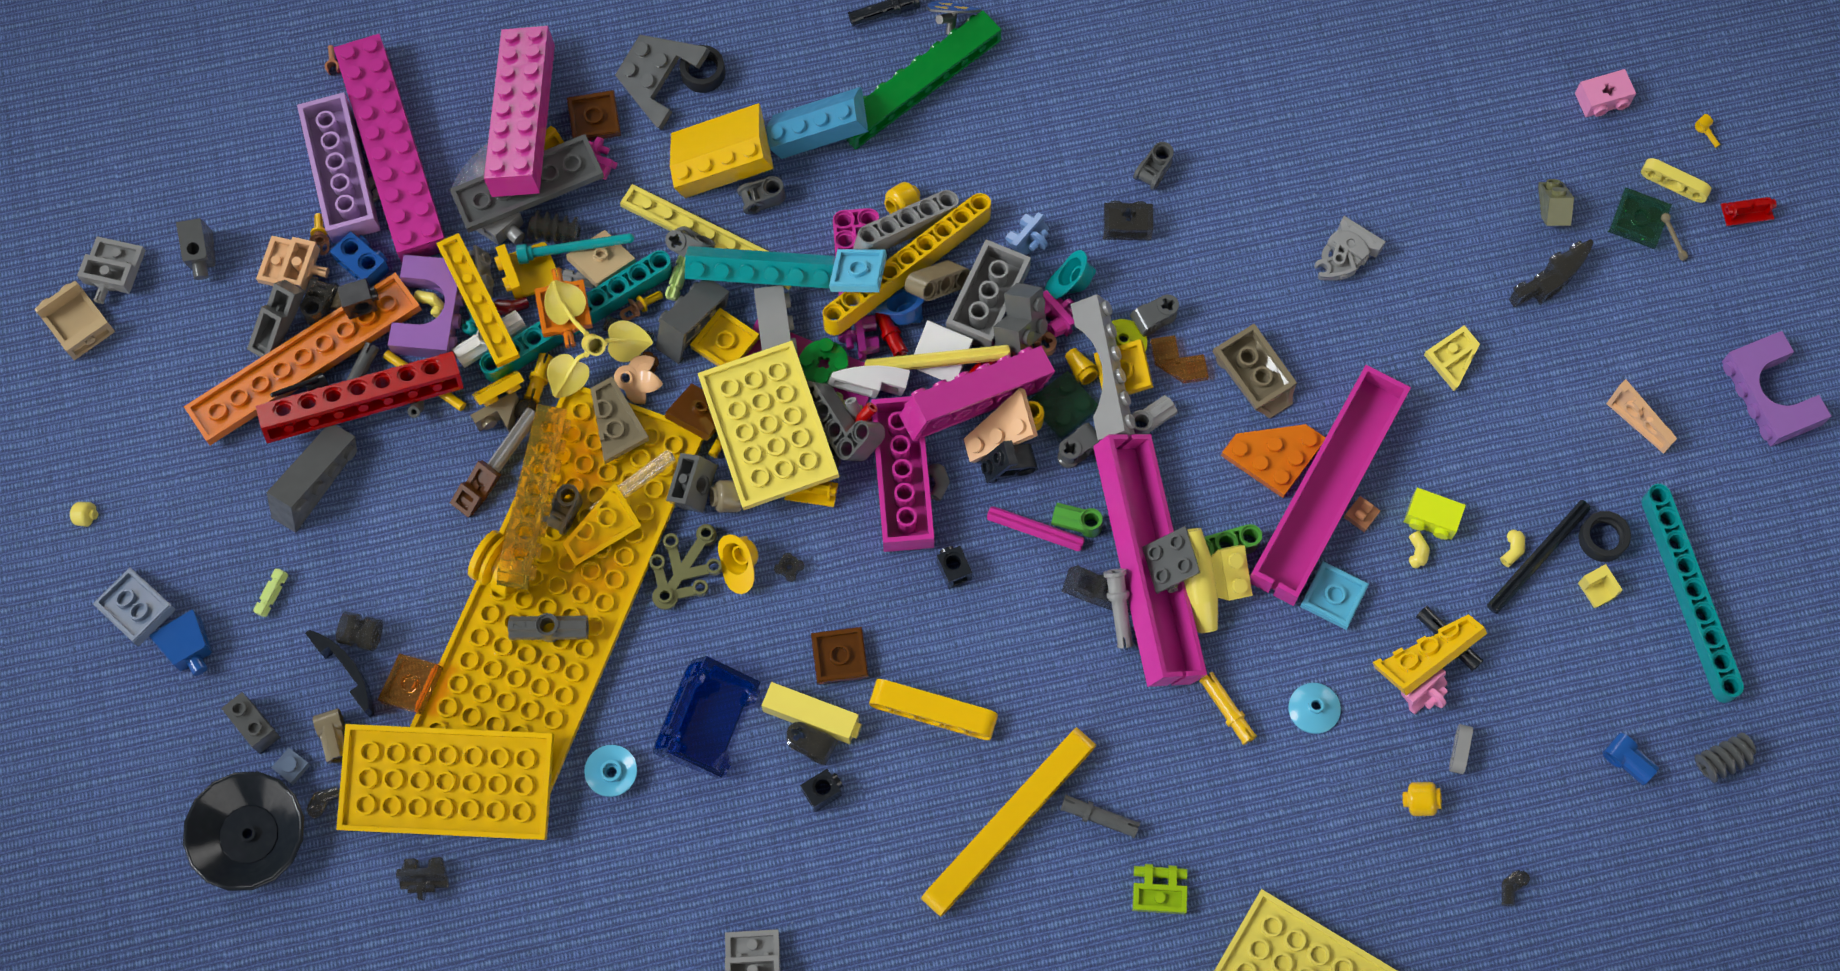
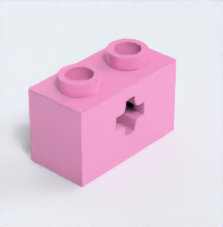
M1623 69L1580 82L1575 95L1585 117L1593 115L1599 117L1610 110H1623L1630 106L1636 92L1626 70Z

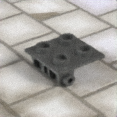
M1186 526L1142 547L1157 594L1166 589L1169 593L1176 592L1179 583L1201 573Z

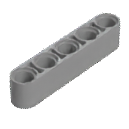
M943 190L871 222L859 229L854 249L887 250L920 235L957 208L959 198L954 192Z

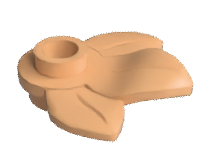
M641 355L634 357L629 365L621 366L615 371V382L620 389L625 390L627 398L633 403L645 404L646 393L656 391L663 385L659 377L650 371L655 360L652 356ZM624 373H627L630 376V380L628 382H624L622 380V375Z

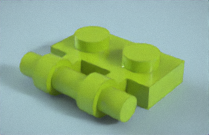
M1153 864L1134 866L1133 876L1144 877V883L1133 884L1132 911L1170 914L1187 913V886L1177 885V879L1187 880V869H1180L1174 865H1168V868L1153 867ZM1153 877L1168 878V885L1153 884Z

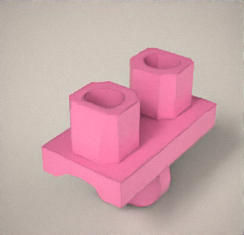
M1443 669L1439 670L1407 696L1401 692L1403 698L1408 702L1409 710L1412 713L1416 714L1424 706L1431 709L1434 705L1439 708H1443L1446 705V700L1444 699V696L1448 693V690L1445 688L1447 685L1444 677L1446 671Z

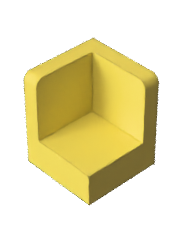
M1606 564L1586 574L1578 582L1594 608H1598L1613 600L1622 592L1621 586Z

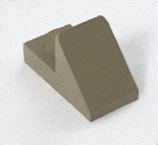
M513 392L470 416L479 432L483 429L493 428L500 420H502L508 432H510L514 427L521 403L516 392Z

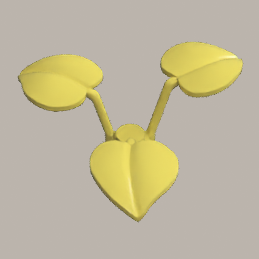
M558 280L552 281L547 288L544 306L548 317L558 325L565 324L570 319L584 335L581 343L584 353L578 355L575 359L569 354H560L554 357L548 365L547 378L552 395L555 398L569 396L586 384L589 378V367L579 361L584 357H589L590 354L593 356L601 355L605 351L607 343H609V354L619 362L631 361L653 344L652 339L645 330L625 320L614 322L609 326V338L603 339L596 334H589L574 317L582 314L585 309L586 299L584 293L578 287Z

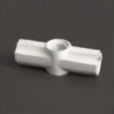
M516 310L501 318L511 338L527 329V326ZM479 330L477 334L452 349L464 368L489 352Z

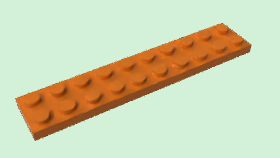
M396 272L374 285L379 296V300L376 301L378 311L350 320L341 306L185 405V410L209 445L214 444L258 415L256 405L285 398L296 390L276 397H271L270 393L308 380L321 372L322 374L361 350L366 342L372 343L389 332L392 322L403 323L422 311L420 305Z

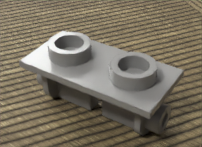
M473 245V250L468 252L492 298L494 297V281L490 270V255L480 247Z

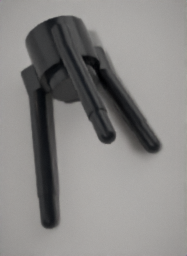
M321 372L308 380L272 392L270 396L276 397L303 387L311 391L316 388L329 386Z

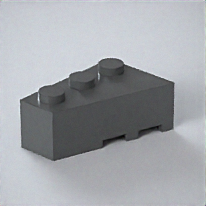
M696 281L685 296H680L674 306L669 311L665 310L659 317L658 322L660 325L656 349L677 364H680L684 359L682 357L684 350L693 342L698 333L705 327L719 308L724 310L727 307L729 291L715 281Z

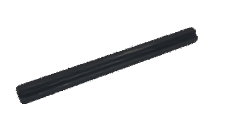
M1580 500L1497 592L1487 604L1489 610L1495 614L1499 613L1591 510V506L1586 501Z

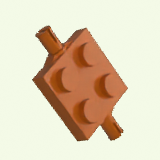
M555 268L552 269L553 281L558 280L572 284L584 293L586 299L585 309L582 314L574 317L584 329L593 328L584 280L563 281L562 269L557 268V273ZM549 285L534 289L543 337L563 335L565 348H570V344L574 348L576 344L573 333L580 330L570 319L565 324L558 325L548 317L545 311L544 300Z

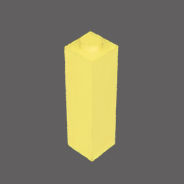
M771 682L761 705L763 712L847 744L851 743L852 738L857 739L862 726L859 723V715L773 682Z

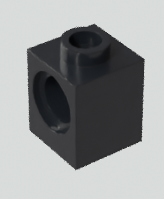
M366 278L337 287L342 308L350 320L378 311L376 301L379 300L375 286L370 287Z
M949 546L939 552L937 564L948 589L972 580V571L961 546L955 548ZM950 561H956L960 564V567L953 570L948 568L947 564Z
M825 769L801 784L800 787L814 812H817L842 796L840 788L843 787V784L836 773L831 775L829 770ZM820 784H828L831 787L830 791L825 795L817 793L816 789Z

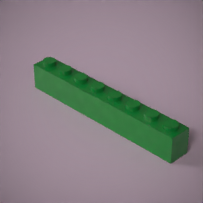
M983 10L977 15L973 14L960 28H954L941 42H935L925 54L916 56L905 69H899L886 83H880L874 92L868 96H863L868 132L846 138L848 143L855 150L998 44L1001 41V28Z

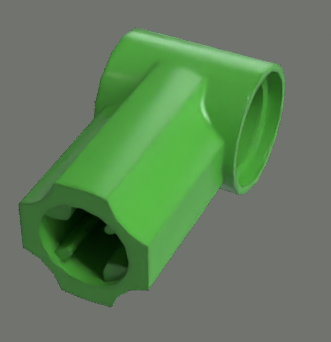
M1057 503L1051 525L1081 532L1088 538H1094L1102 531V515L1094 508L1081 509ZM1093 519L1097 522V525L1089 527L1085 522Z

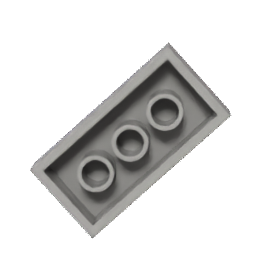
M986 239L946 321V328L973 338L972 345L979 348L994 346L993 326L1007 316L1004 293L1016 283H1024L1030 271L1031 257Z

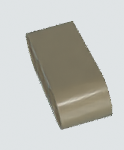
M947 260L911 273L906 279L905 290L925 301H930L961 290L970 270Z

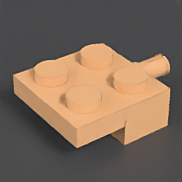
M271 236L256 280L258 283L273 286L276 282L287 280L306 292L312 276L317 275L327 278L329 268L316 265L320 252L316 242L292 237L289 240Z

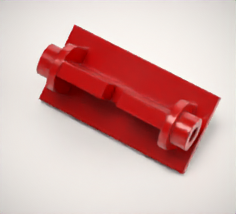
M1764 197L1722 203L1720 205L1726 226L1774 220L1772 209L1776 208L1777 204L1775 199Z

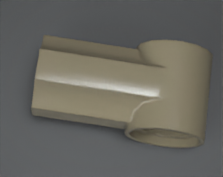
M337 708L314 715L313 724L318 737L321 738L326 762L328 764L342 762L345 722L340 709Z

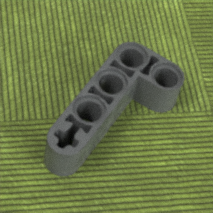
M807 382L825 436L838 457L848 461L861 462L866 460L884 440V426L878 422L863 420L855 423L830 384Z

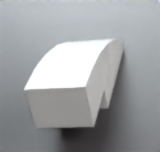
M879 365L846 368L833 372L828 384L832 387L871 398H876L880 390L902 396L906 389L910 370Z

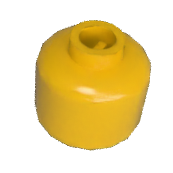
M907 182L897 184L885 194L884 204L886 210L891 214L920 201V191L916 186Z
M1412 782L1408 786V791L1403 792V807H1409V812L1412 816H1434L1438 809H1442L1441 788H1436L1433 782Z

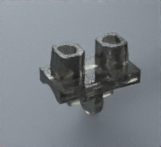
M441 857L429 859L428 868H420L419 861L414 858L404 859L402 869H397L396 878L399 879L400 889H408V893H417L419 901L425 900L426 893L435 892L436 888H449V878L443 858Z

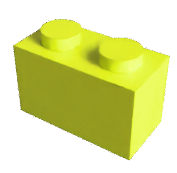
M1416 488L1403 522L1409 524V527L1414 530H1426L1433 533L1439 539L1452 540L1457 532L1466 505Z

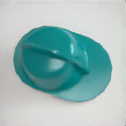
M1082 250L1073 252L1048 280L1045 291L1047 290L1055 299H1058L1067 292L1076 293L1085 290L1096 273V269L1087 262L1086 253Z

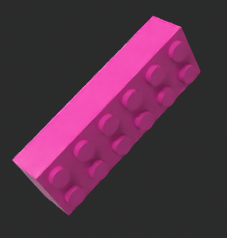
M1042 346L1034 349L1027 347L1016 356L1006 355L995 364L985 363L974 372L968 373V371H964L951 381L947 382L944 379L935 383L930 389L920 388L911 394L910 400L904 404L905 407L899 416L912 441L997 409L1019 388L1025 389L1027 396L1040 392L1055 370Z
M912 396L871 400V403L878 409L873 415L872 421L881 423L885 429L884 440L875 449L884 552L934 548L925 437L912 441L899 416L905 407L904 404Z

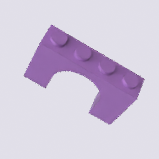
M404 255L400 279L404 285L410 288L435 290L445 297V304L440 315L429 323L418 325L392 322L388 347L396 355L427 358L452 352V349L457 346L456 328L459 329L461 326L460 306H464L465 301L444 258Z
M1782 331L1733 350L1722 361L1725 373L1733 380L1737 394L1745 401L1750 417L1755 419L1760 428L1759 431L1762 438L1768 442L1770 447L1820 427L1831 417L1820 395L1795 405L1784 406L1774 403L1763 393L1759 382L1760 373L1787 361L1794 353Z

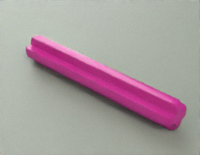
M994 506L990 507L987 514L989 521L1075 551H1080L1084 544V538Z

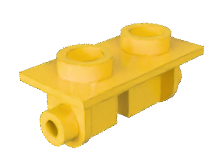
M827 481L787 495L784 500L834 507L838 483Z

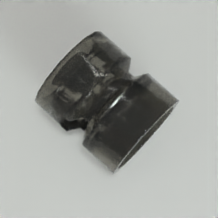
M345 611L338 623L336 642L351 647L357 644L359 649L373 652L378 647L382 636L383 621L370 616H366L363 619L361 614Z

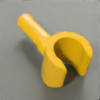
M1704 114L1695 123V129L1700 133H1705L1716 148L1720 143L1709 128L1713 124V119L1708 114Z

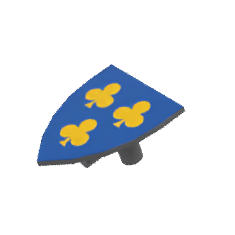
M946 0L931 2L927 7L931 12L947 13L936 16L937 24L947 23V35L956 28L957 13L982 11L980 8Z

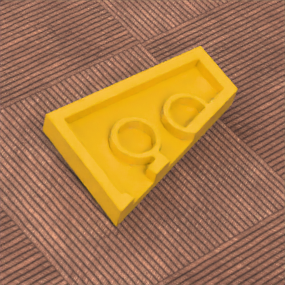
M616 483L610 487L562 544L575 566L641 527L640 522Z

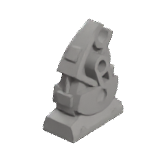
M1344 216L1338 230L1330 236L1327 245L1324 247L1321 255L1322 259L1315 262V269L1319 267L1326 269V272H1319L1318 279L1343 280L1355 275L1359 266H1364L1370 256L1377 257L1386 241ZM1329 252L1333 253L1331 257L1328 256Z

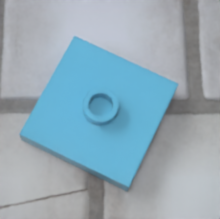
M837 249L829 284L830 291L879 292L887 258L886 250Z
M1323 561L1300 607L1347 630L1369 584Z

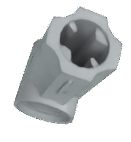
M1164 395L1143 410L1135 411L1132 414L1135 422L1142 421L1147 425L1145 428L1136 426L1134 428L1135 434H1150L1152 430L1175 416L1178 411L1172 400Z

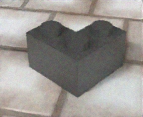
M1016 283L1004 293L1007 316L993 326L995 345H1009L1011 352L1019 353L1021 350L1031 346L1047 332L1048 327L1042 287Z

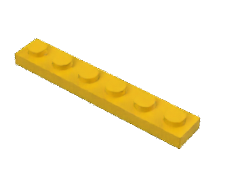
M457 233L437 242L436 244L497 368L519 359V353L460 234Z

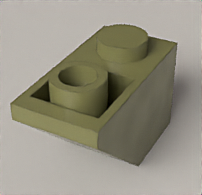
M1548 179L1546 182H1539L1541 218L1546 226H1571L1574 204L1573 195L1565 184L1558 179Z

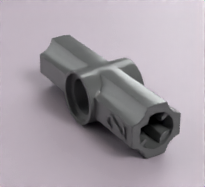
M550 613L540 616H510L508 621L509 640H544L545 642H555L556 640L588 639V616H554ZM546 624H555L552 631L547 633L542 631Z

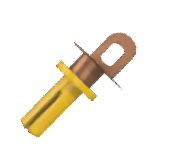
M316 213L314 214V228L310 231L311 237L309 241H314L317 245H320V255H325L329 251V238L325 228H323L322 214ZM327 244V250L323 251V245Z
M657 291L644 299L638 296L636 297V302L628 298L631 306L621 310V318L629 321L636 316L639 317L640 310L643 312L648 311L647 306L662 299L663 294L661 291ZM630 310L633 315L627 318L624 313Z

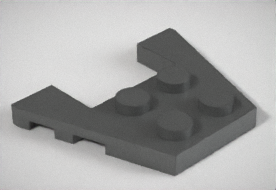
M639 35L615 76L652 123L662 130L673 112L654 100L679 58L700 69L710 50L704 46Z

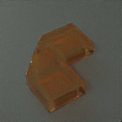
M1175 335L1152 338L1150 340L1154 364L1183 384L1208 380L1209 376L1204 354L1180 358Z

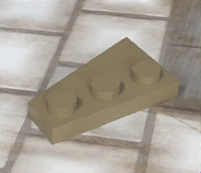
M613 376L590 388L605 464L649 441L647 433Z

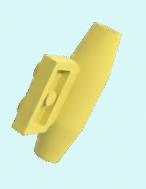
M1187 529L1201 573L1185 580V588L1190 599L1197 632H1213L1218 630V598L1231 601L1253 596L1245 545L1218 549L1214 554L1210 555L1202 529Z

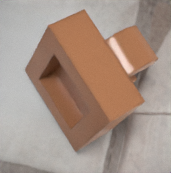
M1359 496L1344 518L1365 532L1379 515L1380 510Z

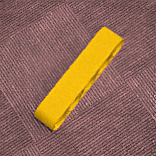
M884 679L876 680L869 701V705L875 709L982 740H991L998 714L992 710Z

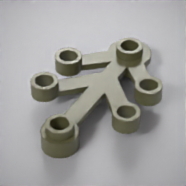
M704 524L697 529V540L682 562L678 551V537L673 533L664 536L663 543L665 548L668 549L673 576L667 584L663 570L665 567L664 557L660 554L651 556L649 563L650 567L654 570L658 586L653 592L652 599L657 608L668 610L673 608L679 599L695 595L702 597L708 593V585L706 581L701 579L696 580L693 586L677 588L684 580L709 574L716 576L721 573V562L715 558L710 559L705 565L692 567L703 548L711 546L716 542L717 534L712 525ZM704 530L711 532L708 537H703L701 534ZM673 538L676 542L674 545H668L666 543L667 540ZM656 559H660L662 561V564L660 566H654L653 561ZM711 564H718L719 568L717 570H710ZM700 584L705 586L702 592L696 590V587ZM663 593H668L670 595V597L667 600H662L660 598V596Z

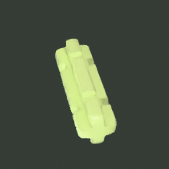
M681 255L677 257V265L674 266L669 281L670 286L667 287L665 293L666 298L672 301H676L681 293L679 291L682 289L685 281V258Z
M281 569L273 571L271 575L272 580L268 581L259 598L261 600L260 603L257 602L253 609V612L259 616H268L271 610L270 604H274L282 589L280 585L284 584L288 578V574Z

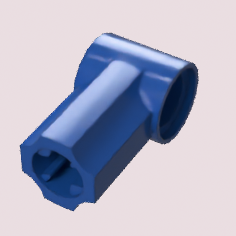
M1619 733L1603 751V756L1609 763L1615 767L1623 768L1643 786L1659 769L1656 764L1638 750L1636 742L1624 733Z

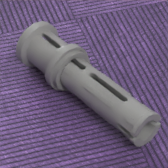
M1124 568L1103 572L1108 584L1106 596L1112 602L1118 648H1124V638L1126 648L1134 646L1126 600L1129 598L1130 593L1129 590H1126L1124 575L1127 572Z

